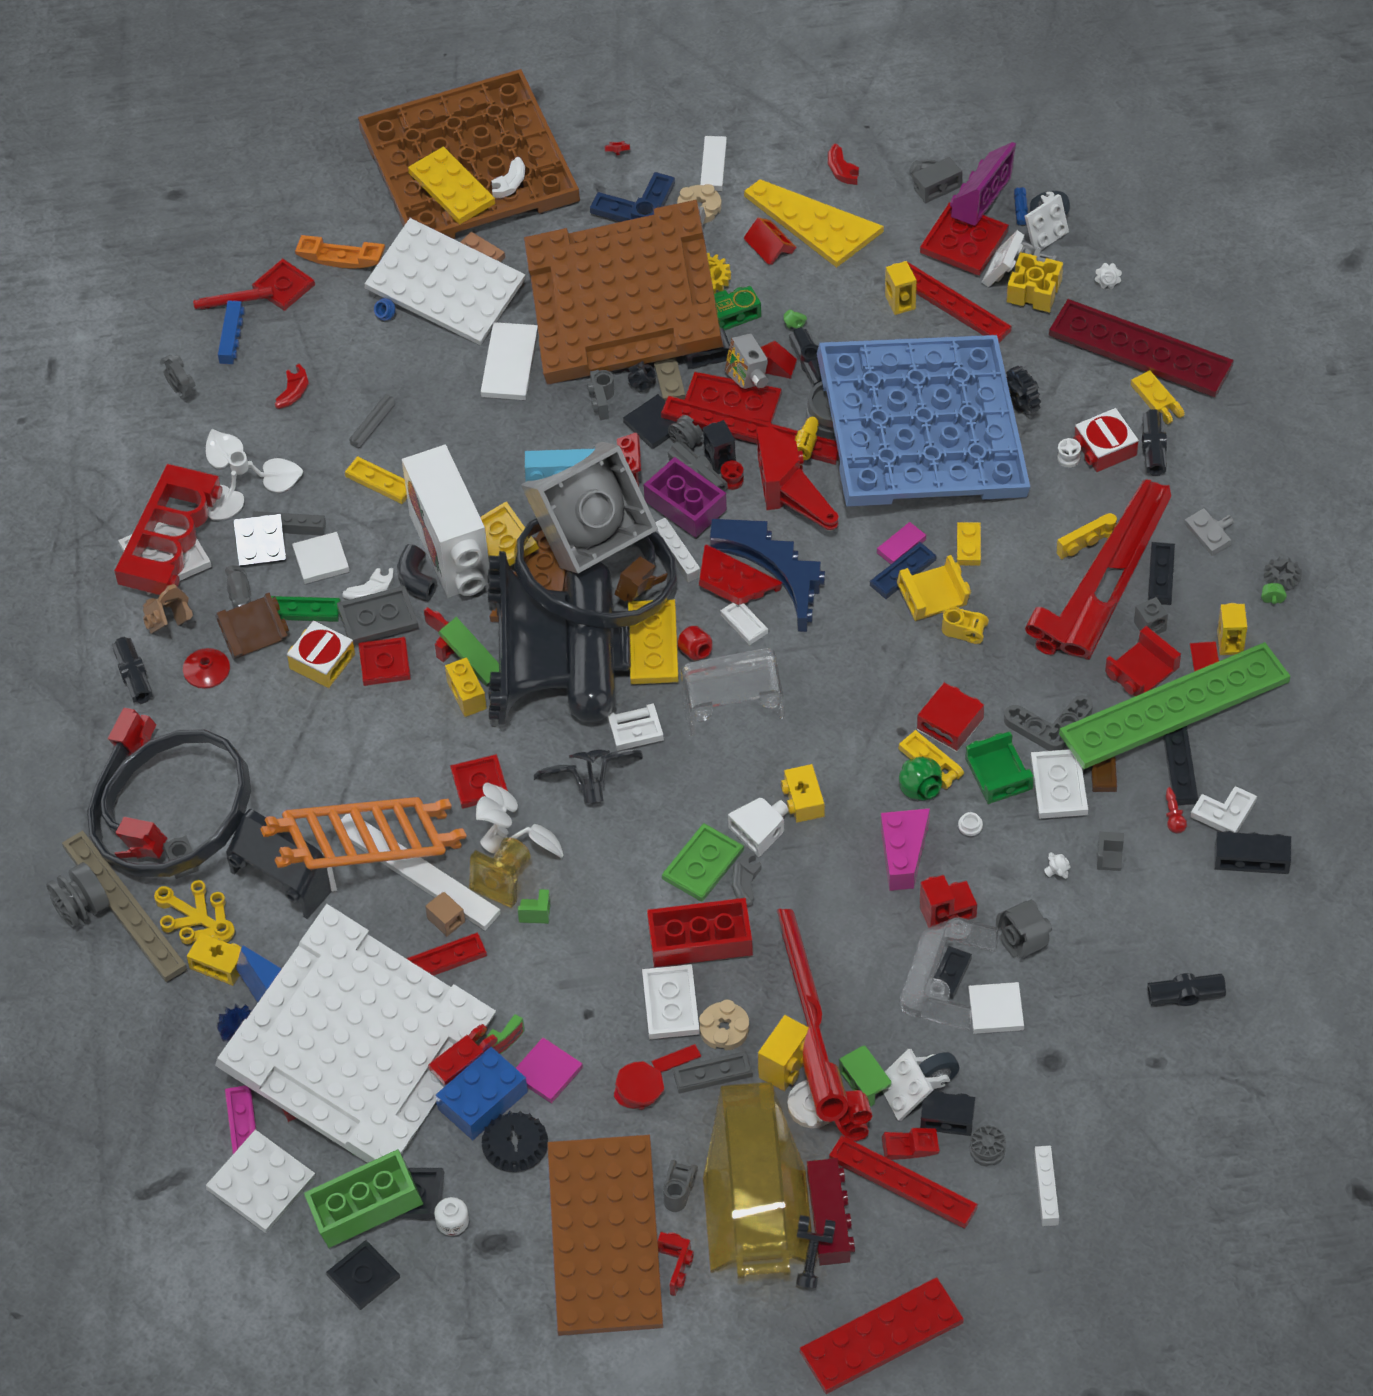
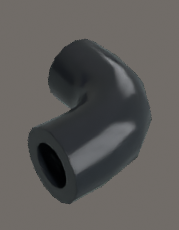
M407 544L397 564L398 579L408 592L419 598L430 600L435 593L437 580L420 571L421 565L426 558V553L416 545Z

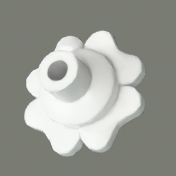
M1104 263L1101 268L1096 269L1097 276L1095 281L1101 285V288L1105 289L1108 286L1109 289H1113L1117 283L1121 282L1119 276H1121L1122 272L1116 268L1114 263L1110 265Z
M1050 852L1048 857L1050 860L1049 866L1044 869L1046 875L1051 877L1056 874L1065 879L1068 878L1069 873L1067 870L1071 867L1067 858L1063 854L1054 855Z

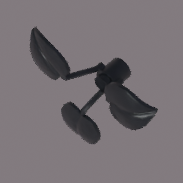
M635 749L611 753L610 750L578 752L569 755V758H579L587 761L589 778L583 779L584 784L576 770V765H555L543 768L534 774V780L544 773L570 772L574 775L579 785V791L583 790L584 804L604 801L602 787H605L604 778L607 762L625 755H633L642 759L643 754L642 751ZM601 756L603 761L598 782V777H593L591 762L594 763Z

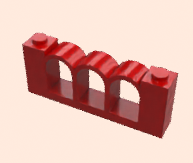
M171 464L166 465L114 570L118 585L158 595L165 591L169 585L175 584L178 587L180 581L178 574L181 573L185 565L183 553L192 549L196 544L197 535L195 528L205 523L209 515L208 507L213 508L216 500H219L222 496L223 488L220 486L219 476ZM170 497L199 505L191 511H181L166 507ZM158 522L187 530L179 536H169L153 532ZM146 547L175 555L172 559L164 562L141 557Z

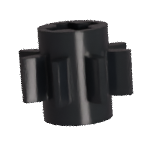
M641 361L629 368L631 372L628 374V381L633 388H639L640 391H643L654 385L652 380L655 379L656 373L651 365H644V362Z

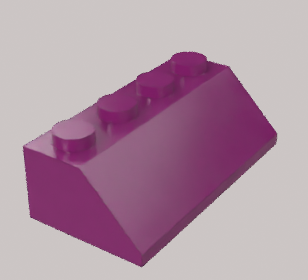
M1011 142L989 152L984 160H980L976 171L971 172L968 181L962 184L959 193L952 197L950 207H952L951 217L972 225L978 223L1011 179L1016 143Z

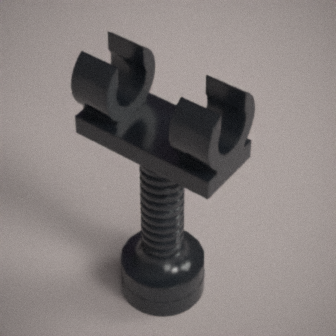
M800 1215L796 1236L809 1239L810 1242H808L805 1268L802 1273L797 1274L796 1285L817 1288L818 1277L814 1275L813 1271L816 1263L819 1241L833 1242L836 1222L826 1220L823 1234L807 1232L809 1216Z

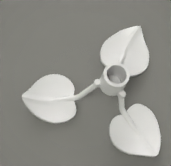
M212 429L206 442L207 460L210 465L217 469L225 468L230 464L232 482L230 489L225 485H220L223 488L222 496L219 500H216L213 508L208 507V516L212 520L221 521L230 519L241 511L244 505V496L242 493L234 491L236 476L244 474L248 468H251L260 477H264L263 484L265 488L274 493H282L292 488L302 476L303 470L291 461L274 458L264 463V472H261L253 465L252 461L247 460V456L243 451V445L237 437Z
M490 783L483 785L485 796L481 797L477 803L476 820L494 823L480 841L487 851L496 853L502 844L508 846L511 841L525 833H529V837L535 843L554 853L560 859L563 858V851L556 836L540 825L533 824L531 828L526 827L508 838V830L506 828L512 825V820L506 813V810L515 812L518 808L517 801L507 790Z

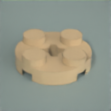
M695 185L681 189L677 204L696 199L697 202H701L702 206L699 207H704L706 214L703 224L711 222L715 219V215L718 212L720 213L721 197L715 191L713 185Z
M723 1000L709 1006L699 1017L701 1038L711 1048L716 1049V1047L724 1048V1050H732L741 1046L747 1039L749 1031L748 1015L743 1008L734 1004L731 1000ZM722 1022L729 1023V1029L727 1030L725 1028L719 1029L718 1027Z

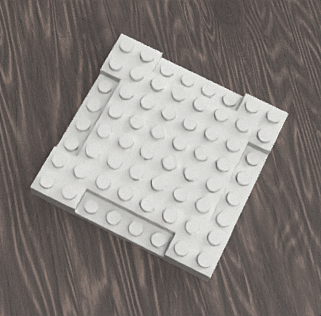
M326 904L253 1011L243 1021L218 1056L215 1066L369 1163L399 1149L401 1154L403 1153L436 1104V1094L446 1086L428 1069V1064L464 1036L469 1035L477 1026L484 1024L487 1027L496 1011L454 984L452 987L448 986L369 936L368 929Z

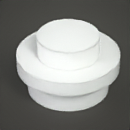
M968 812L959 819L958 828L964 835L975 836L981 832L983 822L976 813Z

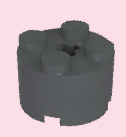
M1030 899L999 913L996 917V927H1001L1003 933L999 936L1000 940L1012 956L1016 957L1019 955V958H1023L1048 945L1049 932L1052 931V925L1047 918H1043L1034 900Z

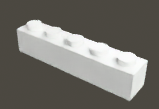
M666 517L655 522L658 527L656 532L664 538L676 559L677 568L686 581L689 583L700 578V567Z
M1037 1146L1034 1150L1042 1226H1056L1059 1224V1212L1051 1146Z

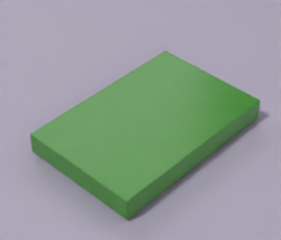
M703 823L662 873V880L703 902L744 851V846Z

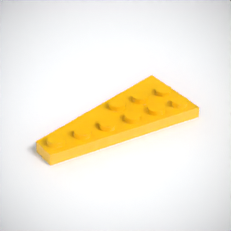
M761 179L744 191L745 198L836 268L884 232V226Z

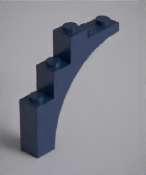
M712 519L710 546L723 553L745 558L763 567L775 576L777 580L781 581L793 601L797 615L798 632H807L808 623H812L813 609H809V603L814 604V594H819L820 585H825V571H821V561L798 560L799 551H794V541L772 540V531H768V521Z

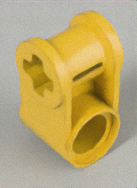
M949 607L943 612L941 630L945 636L979 644L984 639L983 631L987 627L989 619L982 613Z

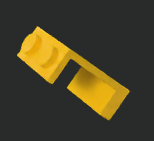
M952 555L947 556L944 566L911 575L908 568L899 571L897 584L915 621L943 613L949 607L959 608L967 605L969 595L971 594L970 586L967 582H964L961 576L960 565L958 562H954Z

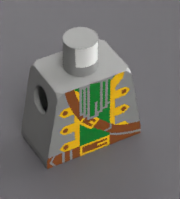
M750 333L731 338L725 366L726 374L742 388L765 387L768 383V378L765 376L768 361L753 335Z

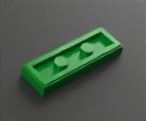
M271 596L272 598L276 597L280 610L277 612L280 619L339 622L337 603L341 602L340 598Z

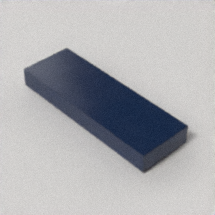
M919 542L871 579L870 586L887 599L900 589L897 584L900 570L908 568L911 575L921 573L936 561L937 555Z

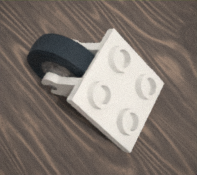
M1061 191L1043 192L1032 199L1030 202L1031 212L1025 215L1031 245L1042 250L1069 232L1066 215L1070 211V202L1068 196Z
M908 1049L885 1071L891 1080V1086L882 1091L898 1121H902L933 1089L944 1087L946 1083L950 1082L958 1074L960 1069L959 1063L952 1053L943 1052L932 1054L928 1057H916L912 1049Z

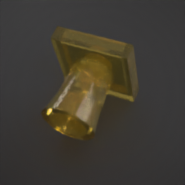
M504 838L493 858L475 850L470 856L469 889L512 908L517 902L518 871L531 859L527 847L517 839Z

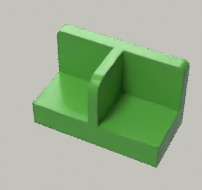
M861 1046L839 1059L840 1074L853 1091L861 1090L867 1095L870 1107L875 1105V1094L891 1086V1080L866 1046Z

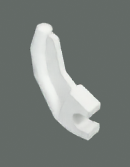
M516 157L511 161L509 172L505 176L492 180V194L494 198H502L513 194L523 181L525 165L520 157Z
M377 568L367 583L349 587L346 591H343V598L350 600L389 590L394 583V569L389 568V574L382 576L381 569Z

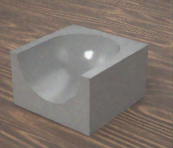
M599 442L593 446L595 450L588 457L574 466L552 476L521 484L553 554L562 569L580 573L658 530L619 445Z

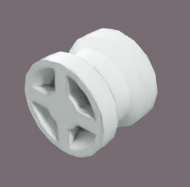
M1071 438L1060 441L1057 460L1061 466L1071 468L1078 465L1081 453L1080 443Z

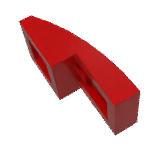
M911 1128L909 1133L884 1132L882 1135L884 1157L890 1160L920 1158L936 1155L940 1152L936 1129Z

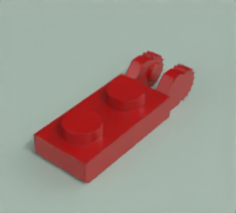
M481 1024L474 1028L469 1035L464 1036L429 1063L428 1069L444 1085H447L472 1062L483 1055L488 1048L493 1047L498 1039L492 1034L485 1038L478 1046L475 1042L487 1031V1027Z

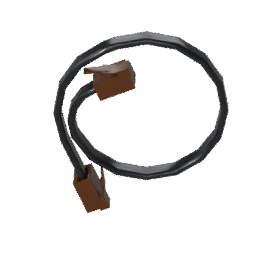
M537 518L527 524L517 539L514 548V571L525 591L549 612L576 624L605 629L636 625L655 615L663 608L677 582L676 559L664 538L655 531L634 543L640 548L645 559L640 556L621 573L614 595L624 601L633 602L642 592L652 589L653 586L667 579V585L662 593L655 600L637 610L607 613L582 609L551 594L534 579L524 561L525 544L532 535L542 530ZM655 551L666 568V573L658 577L653 576Z

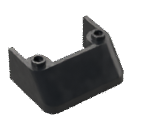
M249 809L242 816L226 851L230 872L235 875L241 867L244 868L248 863L282 883L285 896L293 903H300L303 917L308 919L332 892L327 868L308 869L304 862L291 863L286 867L278 868L275 858L281 857L280 847L297 849V846L290 832H280L273 836L263 837L260 829L262 826H267L265 822L266 817L255 810ZM306 842L313 859L325 858L320 850Z

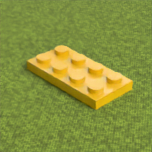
M444 146L408 167L409 174L459 225L495 204V198Z
M675 599L667 600L663 608L655 615L636 625L630 626L631 684L678 682ZM653 600L628 601V611L637 610Z

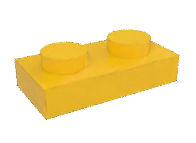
M957 522V562L959 565L980 566L981 523Z

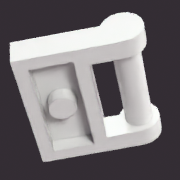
M654 703L646 705V708L614 714L613 712L607 717L617 751L664 740ZM644 717H649V718H645V719H641V720L632 721V722L623 723V724H619V725H618V723H622V722H626V721H631V720H635V719H640V718H644Z

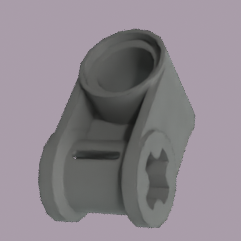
M671 1160L663 1186L664 1205L669 1211L678 1212L685 1208L691 1188H693L696 1180L697 1165L687 1166L678 1164L676 1160ZM672 1194H678L679 1196H677V1197H672V1196H670V1195H672Z

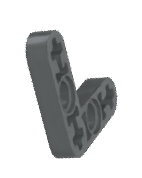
M1076 696L1053 724L1019 705H1011L1004 712V723L1008 728L1048 751L1063 750L1066 747V743L1061 736H1059V741L1056 740L1054 743L1051 742V739L1055 740L1058 737L1060 728L1064 727L1062 725L1063 721L1071 720L1076 722L1092 714L1093 702L1087 696ZM1086 706V709L1081 708L1078 715H1076L1078 707ZM1031 725H1038L1041 727V731L1031 732L1028 728Z

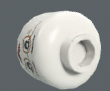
M455 1197L444 1198L435 1207V1221L440 1232L445 1235L454 1236L465 1231L469 1223L467 1206L462 1200Z

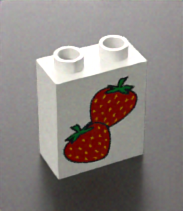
M446 444L403 458L402 465L409 514L447 598L458 594L471 596L480 592L485 585L489 584L487 583L489 558L485 527Z

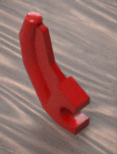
M833 144L828 151V166L839 181L857 185L859 167L850 162L847 163L844 160L842 148L838 144Z
M300 364L296 365L298 373L293 374L290 370L286 371L287 389L276 398L275 407L277 409L292 405L302 397L309 382L306 371Z

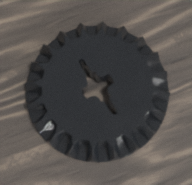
M509 1111L505 1115L499 1114L495 1120L491 1119L490 1124L485 1127L482 1135V1151L486 1159L494 1167L507 1172H520L532 1168L544 1157L548 1147V1135L545 1126L541 1124L539 1118H534L530 1113L524 1114L521 1111L512 1113ZM512 1131L515 1132L517 1139H520L517 1144V1152L512 1141H510L512 1139Z

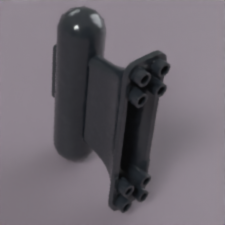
M499 551L498 556L489 555L487 583H489L488 603H497L499 635V672H490L488 699L490 700L489 720H498L499 725H504L509 710L515 702L529 693L548 688H567L570 710L579 720L593 723L607 718L613 711L616 702L615 670L628 671L631 668L630 626L605 629L581 625L549 612L525 591L518 576L510 568L505 551ZM601 562L592 565L580 573L568 570L565 578V591L548 590L555 597L582 609L607 613L623 612L613 611L612 578L608 567Z

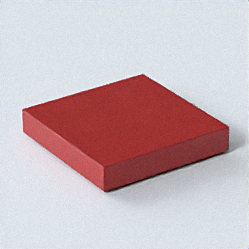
M282 258L252 284V288L272 287L274 296H268L266 299L285 311L315 286V280Z
M405 637L358 643L364 686L411 680Z
M497 754L450 765L462 809L476 806L480 798L485 796L483 792V785L485 783H490L507 790Z

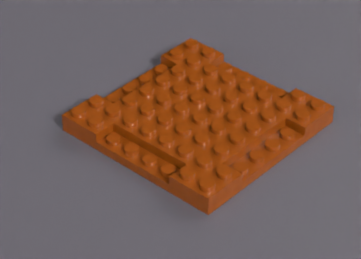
M522 69L358 117L360 131L372 158H375L399 212L403 227L411 218L452 239H456L455 233L535 208L538 213L580 201L579 188ZM444 146L492 196V180L505 176L509 172L511 161L516 157H520L525 165V176L513 194L502 198H495L494 205L459 225L409 174L408 167Z
M697 199L653 209L654 215L573 233H569L568 229L564 228L524 237L539 332L543 374L547 385L590 376V371H613L634 366L641 361L645 364L724 347Z

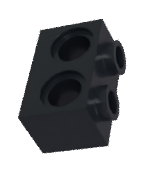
M724 420L703 427L704 456L711 463L713 470L717 474H721V466L725 462L736 461L735 439Z

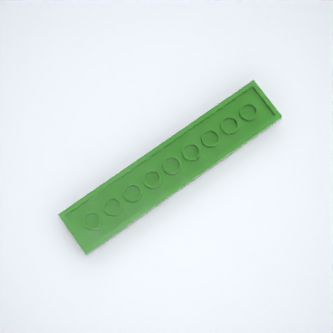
M1264 642L1060 728L1059 735L1082 768L1086 769L1286 684L1290 681L1291 676Z

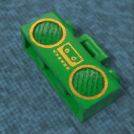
M750 285L744 288L738 287L733 292H730V294L726 290L714 293L720 328L728 330L761 317V302Z

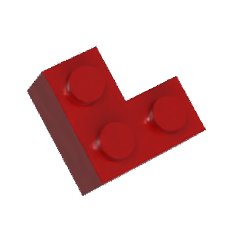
M941 875L929 877L920 883V910L930 932L977 917V902L967 881L954 882L948 885L945 876Z

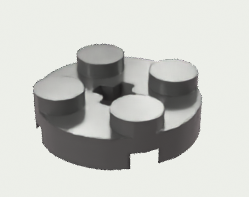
M168 355L162 358L160 364H165L166 366L163 373L175 393L180 391L182 393L180 398L182 399L190 396L193 392L192 388L196 385L191 375H187L182 368L184 367L182 359L178 355L174 357Z

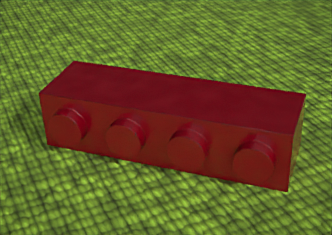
M838 1158L807 1161V1179L815 1233L823 1234L826 1220L836 1222L833 1242L819 1241L818 1243L819 1266L850 1263L851 1252H855L854 1237L848 1236V1229H852L850 1213L845 1214L844 1206H848L847 1190H842L841 1183H845L844 1167L839 1168Z

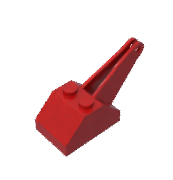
M771 426L758 427L757 457L766 510L781 509L786 504L827 530L837 528L838 513L829 505L804 474L802 466L804 464L802 450L798 451L797 442Z

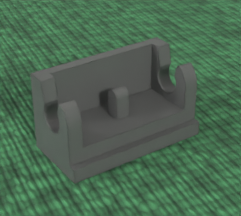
M950 157L912 173L913 180L918 184L914 186V189L925 204L962 186V170Z

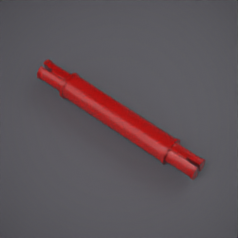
M262 287L199 298V300H194L193 304L195 310L200 308L209 309L227 305L228 301L246 302L257 299L261 300L268 298V296H274L272 287Z

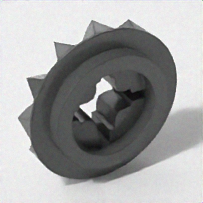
M1281 557L1277 560L1271 559L1264 569L1266 582L1268 584H1281L1285 590L1297 586L1302 576V569L1299 568L1298 562H1292L1290 557L1287 560ZM1285 568L1287 570L1286 573L1279 578V571Z

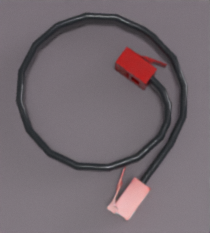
M123 708L108 737V740L114 745V749L96 782L87 810L89 838L108 864L134 876L171 877L198 867L227 844L246 812L251 795L248 765L228 739L205 729L176 730L150 740L157 724L150 716H140L134 709ZM184 743H210L230 753L236 762L239 785L230 813L213 836L191 853L163 864H137L121 859L133 857L137 859L142 857L160 859L164 851L163 844L168 839L153 822L123 817L121 823L118 824L114 820L113 807L117 795L137 769L158 753ZM101 814L111 830L128 846L129 849L127 851L115 852V855L110 854L102 842Z

